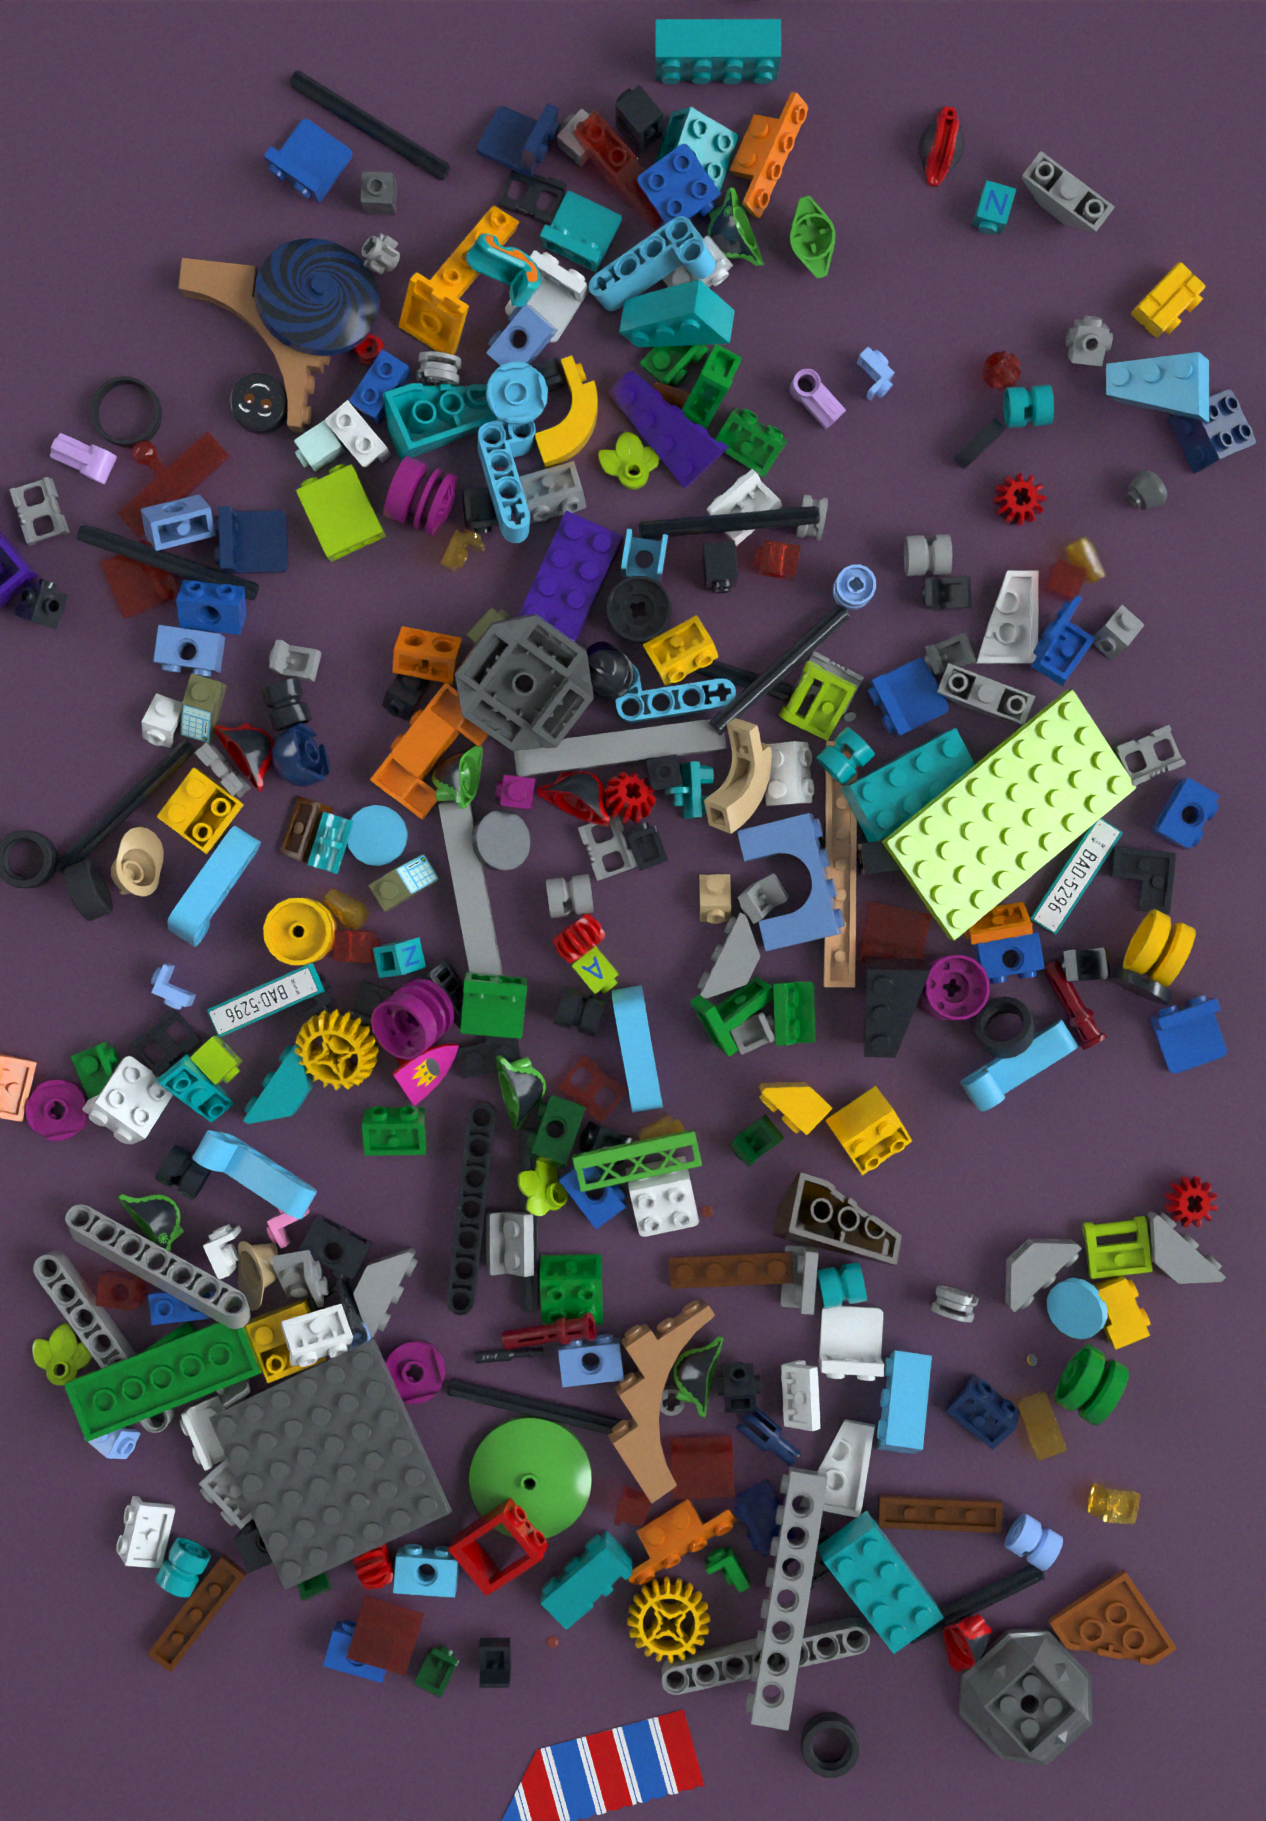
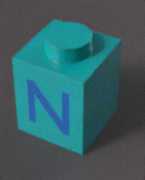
M987 180L981 192L972 226L978 227V230L985 234H1001L1006 226L1016 189Z
M419 937L398 940L373 948L379 978L404 975L426 967Z

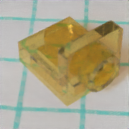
M465 529L464 533L456 530L441 560V566L452 573L455 572L457 567L462 568L469 551L465 550L467 546L484 553L486 547L481 542L482 537Z
M670 1114L639 1130L638 1137L640 1140L666 1135L669 1131L676 1133L685 1131L679 1118L673 1120Z
M1093 1483L1087 1511L1089 1514L1105 1522L1135 1524L1141 1494L1133 1490L1110 1489L1099 1483Z

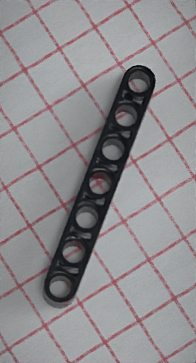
M486 1101L476 1103L470 1109L467 1116L447 1292V1307L449 1311L458 1316L469 1313L473 1309L477 1297L497 1121L495 1107ZM480 1108L486 1109L490 1113V1122L486 1124L478 1123L474 1118L475 1110ZM475 1139L483 1140L487 1145L486 1153H474L471 1149V1142ZM471 1170L480 1171L484 1177L483 1182L479 1185L470 1183L467 1178L468 1172ZM468 1200L476 1201L480 1206V1212L476 1215L468 1214L464 1209V1203ZM464 1231H471L475 1234L477 1242L473 1245H466L462 1242L460 1235ZM460 1262L470 1263L473 1267V1273L467 1276L461 1275L457 1270V1264ZM458 1292L467 1294L470 1303L465 1306L458 1305L454 1301V1294Z

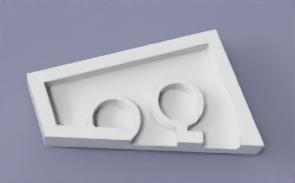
M1007 571L1005 573L975 664H1033L1037 657L1033 654V651L1038 644L1039 571Z
M845 1419L818 1469V1472H824L828 1477L823 1511L856 1518L861 1515L875 1430L874 1424ZM804 1496L800 1506L807 1507L809 1499Z

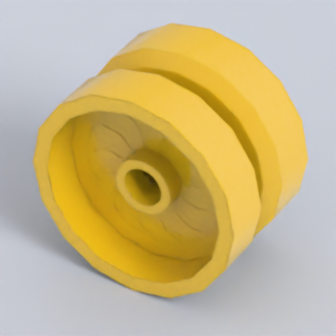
M289 898L278 903L268 913L263 926L264 941L269 952L279 961L289 965H307L323 959L332 950L337 938L336 921L331 911L321 902L310 898ZM296 926H302L304 929V935L300 938L297 937L299 932L295 931Z
M1156 909L1151 910L1131 939L1124 957L1123 968L1139 973L1140 976L1147 972L1149 981L1154 980L1168 987L1175 980L1190 954L1196 936V929L1180 921L1171 926L1170 916Z

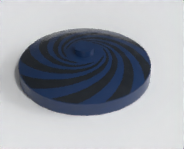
M305 238L285 243L266 257L257 274L254 297L260 319L268 331L281 343L304 354L332 356L342 354L357 347L372 331L380 306L378 286L370 269L363 265L364 262L349 249L332 241Z

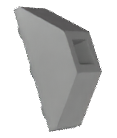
M1042 151L1039 152L1021 177L1039 206L1067 226L1096 233L1115 208V206Z
M950 663L947 664L937 690L938 694L961 707L990 718L1018 725L1025 724L1035 699L1034 695Z
M739 913L737 918L731 915L724 929V932L728 934L724 945L718 943L710 960L715 962L710 973L704 971L697 985V988L701 989L699 995L705 999L747 985L760 959L748 919L742 913Z
M1150 1211L1146 1215L1151 1261L1178 1284L1222 1282L1226 1278L1219 1271L1222 1267L1221 1264L1209 1254L1203 1257L1196 1250L1199 1244L1186 1233L1181 1237L1173 1229L1177 1224L1162 1212L1158 1216Z
M1028 1238L1006 1259L1005 1303L1014 1312L1018 1309H1025L1034 1300L1033 1295L1041 1287L1045 1289L1054 1282L1057 1277L1055 1274L1063 1266L1067 1268L1079 1257L1077 1253L1082 1248L1072 1239Z
M412 1247L370 1261L353 1293L362 1321L368 1327L370 1337L372 1338L377 1330L384 1331L391 1317L386 1311L391 1302L397 1304L404 1290L400 1283L404 1275L411 1276L418 1260L413 1258L417 1250Z

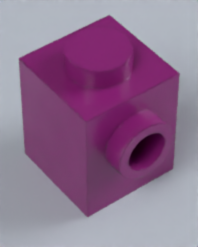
M504 775L503 781L497 782L495 799L500 800V806L532 811L536 780L534 778Z

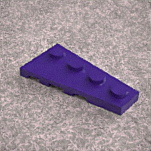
M633 371L626 373L608 392L610 397L684 488L690 486L729 448L721 441L716 442L707 434L709 431L700 424L695 425L683 415L685 412L676 405L671 406L662 399L661 393Z

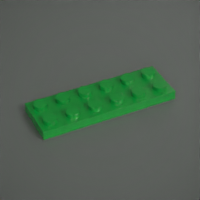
M217 1322L67 1381L64 1387L85 1440L89 1442L258 1375L262 1372V1368L245 1326L239 1329H232Z

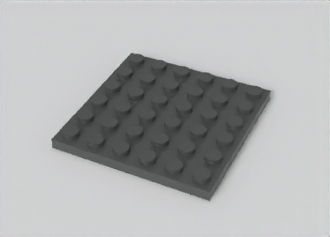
M375 1339L367 1341L209 1417L285 1590L452 1512Z

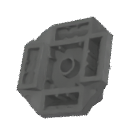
M536 613L492 622L455 672L462 716L512 751L557 747L594 699L586 649ZM521 675H528L533 681L528 687L522 688L516 685V679Z
M1047 1627L1005 1630L985 1649L975 1666L961 1671L958 1712L1000 1759L1047 1766L1092 1725L1091 1675ZM1025 1696H1035L1030 1704H1021V1700Z

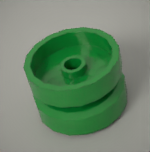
M1090 1344L1084 1345L1076 1352L1063 1371L1056 1387L1054 1401L1068 1411L1078 1409V1416L1093 1426L1099 1425L1110 1415L1119 1402L1127 1385L1129 1369L1113 1358L1105 1361V1354Z

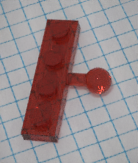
M208 431L168 468L157 458V449L153 443L149 441L136 443L132 451L133 458L140 465H148L158 477L116 514L137 537L141 538L145 534L140 509L185 498L231 456Z

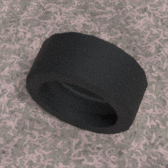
M15 831L6 835L0 841V877L7 884L16 888H36L46 884L53 877L57 868L55 862L58 860V854L54 844L45 835L35 831ZM21 842L36 844L44 855L42 869L36 875L29 878L16 875L9 865L11 849Z
M86 859L64 870V878L70 897L85 920L93 921L112 912L113 902L108 886L101 872L91 860Z
M1007 996L993 998L986 1002V1005L976 1014L974 1019V1031L977 1040L983 1050L993 1057L1002 1059L1016 1057L1025 1052L1033 1042L1035 1026L1032 1015L1027 1006L1016 998ZM1007 1013L1019 1016L1023 1028L1015 1038L1003 1042L994 1041L989 1038L986 1027L993 1018Z
M836 1712L820 1713L813 1716L805 1724L801 1733L803 1758L806 1765L815 1774L825 1778H837L847 1774L855 1766L860 1754V1743L854 1725L845 1716ZM827 1728H836L842 1731L848 1740L846 1753L834 1761L819 1759L812 1749L814 1736L819 1731Z

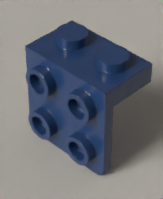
M547 103L537 121L505 106L498 107L477 145V154L531 178L538 164L544 162L549 143L555 141L561 126V123L557 122L559 108Z
M1229 389L1209 397V422L1173 415L1167 419L1194 474L1256 443L1253 430L1241 410L1239 401Z
M219 506V515L214 516L215 533L219 534L220 546L215 547V561L217 565H220V569L229 574L283 573L287 571V516L283 511L237 512L232 506Z

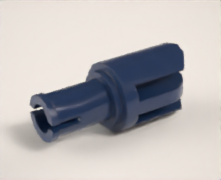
M757 1406L756 1412H750L755 1417L746 1413L742 1417L745 1425L738 1423L735 1428L761 1451L771 1450L788 1467L792 1466L797 1461L793 1457L799 1458L801 1451L781 1436L782 1428Z

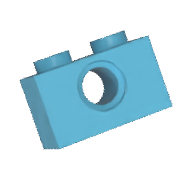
M407 1544L404 1548L399 1547L395 1561L393 1593L455 1598L458 1586L459 1563L448 1551L449 1547L438 1546L435 1547V1550L422 1549V1546L417 1544ZM429 1564L434 1568L435 1572L426 1575L421 1572L419 1566Z

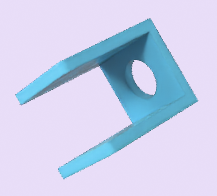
M627 528L621 576H647L661 582L668 535L663 534L662 542L632 537V529ZM641 551H648L653 556V563L648 568H641L636 564V555Z

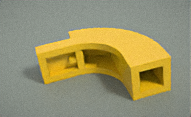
M572 355L561 359V366L572 395L570 412L557 426L534 434L545 469L564 463L575 456L588 442L597 421L598 398L595 382L593 380L582 384L583 381H586L581 362L575 364Z

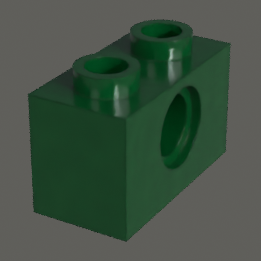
M550 1095L546 1102L541 1101L535 1118L540 1120L537 1130L531 1129L525 1147L530 1148L527 1157L563 1169L567 1165L586 1107L554 1095ZM552 1123L559 1126L561 1130L559 1138H552L547 1134L546 1126Z

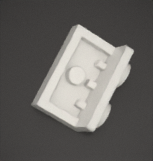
M752 469L746 475L739 477L735 484L723 495L715 498L707 508L709 515L775 510L780 509L783 505L781 500L761 482L758 474ZM754 530L723 533L731 541L735 540V545L737 546Z
M793 741L768 744L771 746L772 764L769 782L765 791L766 806L812 803L814 783L810 773L812 753L808 742Z

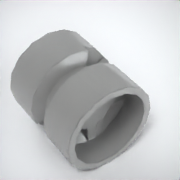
M936 534L932 535L929 540H926L923 535L905 536L904 567L906 576H924L926 571L929 570L932 575L951 574L952 542L950 535Z
M589 874L572 876L570 881H566L563 877L546 880L551 919L567 917L571 911H574L577 915L594 913Z

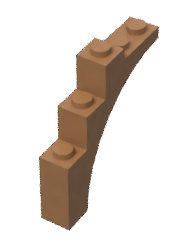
M182 258L178 289L184 297L206 301L232 312L249 324L266 341L275 355L284 378L288 400L287 426L292 432L304 433L305 425H310L312 410L311 406H307L309 394L314 393L315 376L311 375V373L323 374L324 365H329L330 356H315L298 352L281 343L268 331L260 319L255 304V284L259 272L256 266Z
M703 1299L688 1303L683 1307L681 1314L673 1319L670 1317L663 1320L657 1325V1330L654 1332L651 1331L646 1323L642 1326L636 1325L630 1328L624 1334L625 1337L620 1340L639 1371L624 1375V1380L618 1381V1385L614 1387L633 1418L617 1423L612 1428V1433L608 1434V1437L651 1504L677 1486L666 1465L660 1443L659 1413L661 1397L669 1371L680 1351L696 1331L715 1316L710 1306Z

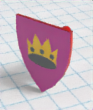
M443 1044L432 1048L429 1047L420 1056L410 1060L395 1057V1060L401 1067L394 1071L392 1075L413 1106H416L434 1090L447 1074L455 1059L459 1047L458 1044Z

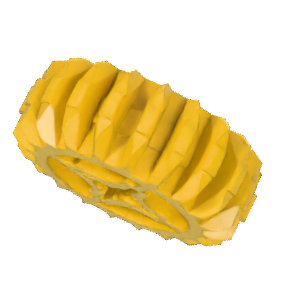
M338 1009L333 1011L331 1015L324 1010L319 1016L314 1014V1016L310 1017L309 1021L302 1025L301 1032L298 1033L295 1042L299 1047L295 1049L294 1053L303 1057L298 1064L306 1066L305 1074L311 1073L313 1075V1082L319 1079L323 1081L324 1088L330 1083L333 1084L335 1090H338L342 1085L348 1090L353 1084L359 1086L364 1078L366 1079L373 1071L372 1068L377 1063L378 1046L374 1045L376 1042L375 1035H368L370 1026L362 1027L360 1025L361 1017L353 1020L350 1018V1011L341 1016ZM318 1036L323 1038L321 1046L316 1045V1037ZM357 1053L358 1061L351 1064L350 1058L352 1054Z
M666 1576L664 1578V1585L660 1586L657 1579L652 1580L653 1589L651 1590L648 1586L643 1585L641 1587L643 1596L635 1594L633 1601L636 1605L629 1606L628 1612L633 1615L627 1618V1625L633 1627L630 1630V1637L637 1638L635 1646L638 1649L646 1646L644 1650L646 1657L656 1652V1661L660 1662L662 1656L667 1655V1660L671 1664L674 1660L673 1655L678 1654L679 1659L684 1661L685 1651L687 1650L690 1654L694 1655L696 1653L694 1644L702 1646L704 1644L702 1635L709 1633V1627L706 1623L710 1622V1614L705 1613L708 1609V1604L704 1601L700 1602L702 1598L700 1591L692 1593L693 1585L691 1583L682 1588V1579L677 1578L675 1585H670V1579ZM662 1599H676L679 1601L674 1604H667ZM652 1606L657 1618L647 1630L643 1618L648 1608ZM691 1610L694 1621L690 1630L685 1633L681 1621L686 1617V1613ZM663 1616H666L668 1619L674 1617V1623H671L669 1620L663 1622ZM668 1635L673 1637L675 1640L667 1641L661 1640L659 1638Z

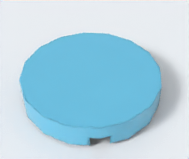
M512 361L501 365L491 375L487 383L486 400L490 411L498 420L509 425L522 426L533 422L542 414L547 404L548 388L543 375L525 362Z
M372 805L362 808L353 815L351 820L354 823L348 839V847L356 859L367 865L382 866L392 863L402 855L407 844L408 831L405 821L396 811L387 806Z
M1068 1278L1059 1282L1050 1290L1047 1297V1311L1054 1325L1067 1336L1080 1340L1091 1338L1104 1327L1107 1320V1306L1105 1301L1101 1300L1098 1295L1100 1292L1095 1286L1077 1278Z

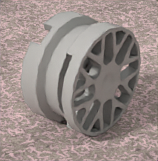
M426 351L419 353L418 363L421 366L417 370V381H420L421 378V383L431 386H439L440 384L459 385L460 377L457 375V370L461 368V358L443 352Z
M803 494L801 507L817 506L820 510V523L797 526L796 537L804 538L805 536L816 538V541H821L828 498L823 497V499L818 501L817 499H812L811 495Z
M938 1285L935 1292L937 1300L932 1303L931 1310L954 1320L973 1322L975 1314L972 1311L973 1307L977 1306L979 1297L975 1296L973 1300L974 1294Z

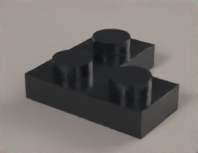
M1113 847L1110 878L1140 880L1137 911L1150 912L1156 909L1164 914H1170L1177 853Z
M485 1036L486 1042L458 1048L457 1054L463 1079L497 1072L496 1056H502L508 1062L521 1059L518 1039Z

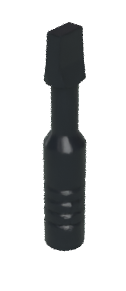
M529 1347L522 1350L497 1349L476 1351L475 1363L511 1361L513 1358L543 1356L544 1347Z

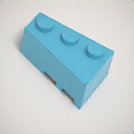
M1194 352L1106 364V395L1119 403L1209 422V360L1201 353Z
M895 1350L890 1354V1358L886 1357L884 1376H887L885 1389H882L880 1399L882 1414L881 1420L878 1423L876 1449L912 1455L923 1450L932 1356Z

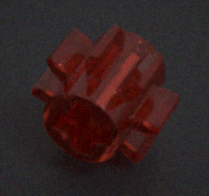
M1005 350L994 352L984 362L982 370L986 375L983 377V380L990 388L995 386L999 391L1006 387H1013L1018 382L1022 372L1018 368L1021 362L1014 353L1008 355Z

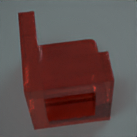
M1058 559L1052 564L1050 569L1052 573L1045 590L1065 597L1064 602L1066 600L1072 602L1079 593L1088 570Z
M623 1486L614 1513V1525L620 1526L621 1521L643 1528L648 1510L650 1511L652 1507L650 1500L644 1492Z

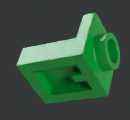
M732 1546L723 1549V1547L717 1548L707 1556L705 1570L708 1575L725 1567L722 1569V1573L730 1586L735 1584L739 1593L750 1588V1578Z

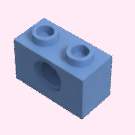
M531 305L516 307L508 317L510 324L503 332L501 330L497 331L490 339L488 344L491 347L486 353L500 366L512 361L525 362L531 365L559 330ZM522 330L527 336V342L524 347L517 348L514 344V335Z
M200 494L140 509L146 538L156 551L216 536L211 507Z
M158 625L153 662L162 665L163 671L180 673L181 668L193 670L192 674L211 678V672L219 674L221 672L226 637L218 633ZM188 645H194L196 648L195 656L191 660H184V648Z
M602 1334L596 1336L593 1341L583 1342V1339L571 1341L568 1345L559 1344L558 1353L562 1387L624 1380L620 1337L613 1338L612 1334ZM587 1353H595L600 1361L596 1365L589 1366L584 1363L582 1357Z

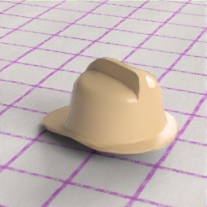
M132 828L124 834L120 842L117 858L111 867V878L118 887L119 894L125 895L130 893L143 897L151 895L157 889L164 850L160 839L148 828Z
M242 1241L238 1245V1288L246 1296L249 1309L252 1311L258 1310L261 1306L264 1288L278 1278L273 1268V1256L278 1255V1249L274 1243L251 1246L248 1242Z

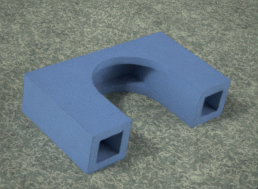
M807 813L737 831L744 861L750 862L779 854H791L804 862L812 879L810 896L800 909L790 914L759 921L765 951H772L842 934L840 927L845 926L841 909L835 908L833 897H837V889L834 879H828L826 867L830 866V860L826 848L821 849L819 837L823 836V831L819 818L814 819L813 814Z

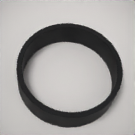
M122 376L110 379L99 387L92 399L91 417L97 431L109 442L119 447L133 448L147 443L155 436L161 425L162 408L158 397L148 385L139 379ZM133 384L143 387L151 394L155 406L154 419L149 429L140 437L126 441L116 440L106 435L99 422V407L102 399L110 390L120 385Z

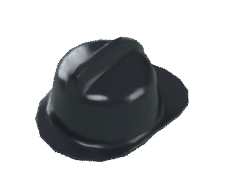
M600 641L592 644L587 648L586 652L593 693L605 700H616L624 696L634 680L632 662L625 654L608 642Z

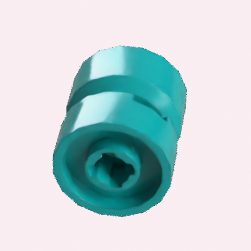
M1034 385L1029 391L1023 386L1006 387L1003 399L1006 427H1025L1028 422L1034 427L1051 425L1054 416V398L1051 385Z
M846 727L834 739V746L828 745L816 757L820 765L843 786L856 774L855 768L857 766L863 767L875 755L867 743L849 727ZM846 750L852 755L850 759L843 754Z
M859 1261L843 1264L838 1271L834 1267L817 1269L818 1285L824 1309L840 1307L845 1300L849 1304L867 1301Z
M181 1537L175 1540L169 1551V1560L164 1561L155 1580L165 1591L186 1598L192 1594L199 1581L198 1574L203 1573L211 1558V1554L201 1544Z

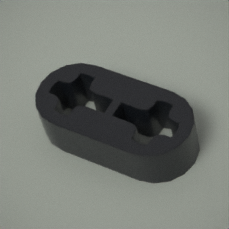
M995 417L955 456L954 460L965 470L1006 428Z

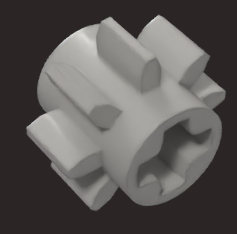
M379 233L378 237L370 236L365 241L361 251L362 256L367 258L363 265L380 275L383 274L384 270L386 272L392 271L400 259V253L395 250L398 242L382 233Z

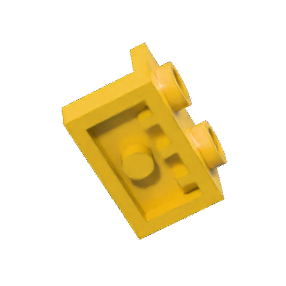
M697 615L643 644L647 655L665 686L683 680L686 675L710 665L713 660L719 657L713 640Z

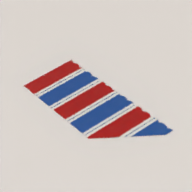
M684 1709L537 1749L502 1821H577L579 1818H590L593 1814L601 1815L608 1810L615 1811L623 1806H633L637 1802L645 1803L652 1798L659 1799L667 1794H677L681 1790L688 1791L696 1786H705Z

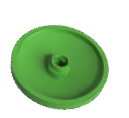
M529 1415L506 1420L493 1428L478 1445L473 1456L469 1474L471 1496L481 1516H484L511 1497L516 1505L523 1508L528 1520L536 1529L544 1534L545 1538L561 1533L577 1520L588 1502L592 1483L590 1459L579 1438L561 1423ZM527 1478H532L535 1481V1485L524 1483ZM503 1523L494 1527L500 1533L514 1538Z

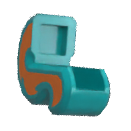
M480 234L466 254L468 265L474 271L510 287L509 295L512 306L523 307L527 305L541 285V275L536 263L520 249L501 246L496 236Z

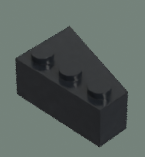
M866 957L864 1057L896 1058L930 973L928 958Z

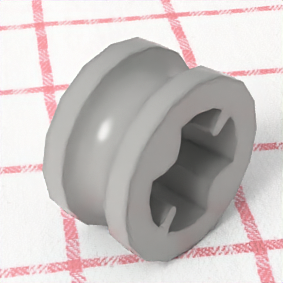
M669 1385L663 1389L660 1410L665 1415H678L685 1406V1401L682 1400L675 1402L674 1408H668V1403L663 1404L662 1402L663 1399L668 1398L670 1393L675 1394V1399L677 1398L679 1392L677 1386Z

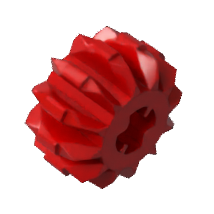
M1021 472L1015 475V481L1010 476H1006L1003 480L1004 485H998L995 488V491L1001 496L994 497L993 503L1002 505L996 511V515H1002L1004 512L1008 514L1004 521L1007 524L1015 517L1017 526L1023 525L1024 518L1029 523L1036 520L1034 513L1040 515L1044 511V508L1038 503L1045 502L1046 496L1037 494L1043 488V484L1040 483L1034 487L1032 485L1034 476L1030 475L1024 481ZM1018 494L1023 495V503L1021 505L1015 503Z
M623 771L619 773L618 777L613 776L609 780L603 797L607 799L604 803V808L613 809L611 813L612 818L619 815L622 817L623 824L627 823L629 818L636 824L642 817L646 818L649 816L651 807L656 803V798L652 796L654 793L652 786H646L647 777L640 780L637 778L636 771L632 772L630 777Z
M584 914L558 933L552 943L561 958L563 957L567 963H573L598 945L604 939L605 932L597 919H594L591 914Z
M1182 1176L1180 1179L1181 1186L1175 1182L1170 1183L1171 1188L1175 1191L1173 1194H1164L1165 1198L1172 1201L1164 1207L1166 1211L1173 1212L1171 1220L1174 1222L1181 1220V1226L1188 1228L1191 1223L1195 1227L1200 1228L1202 1225L1201 1218L1208 1222L1212 1221L1208 1211H1217L1218 1207L1210 1202L1218 1196L1214 1192H1209L1212 1186L1209 1182L1206 1181L1201 1184V1178L1198 1176H1193L1191 1181L1188 1177ZM1190 1196L1193 1197V1202L1195 1203L1193 1207H1190L1187 1201Z
M386 1543L353 1558L358 1579L365 1589H379L393 1582V1562Z

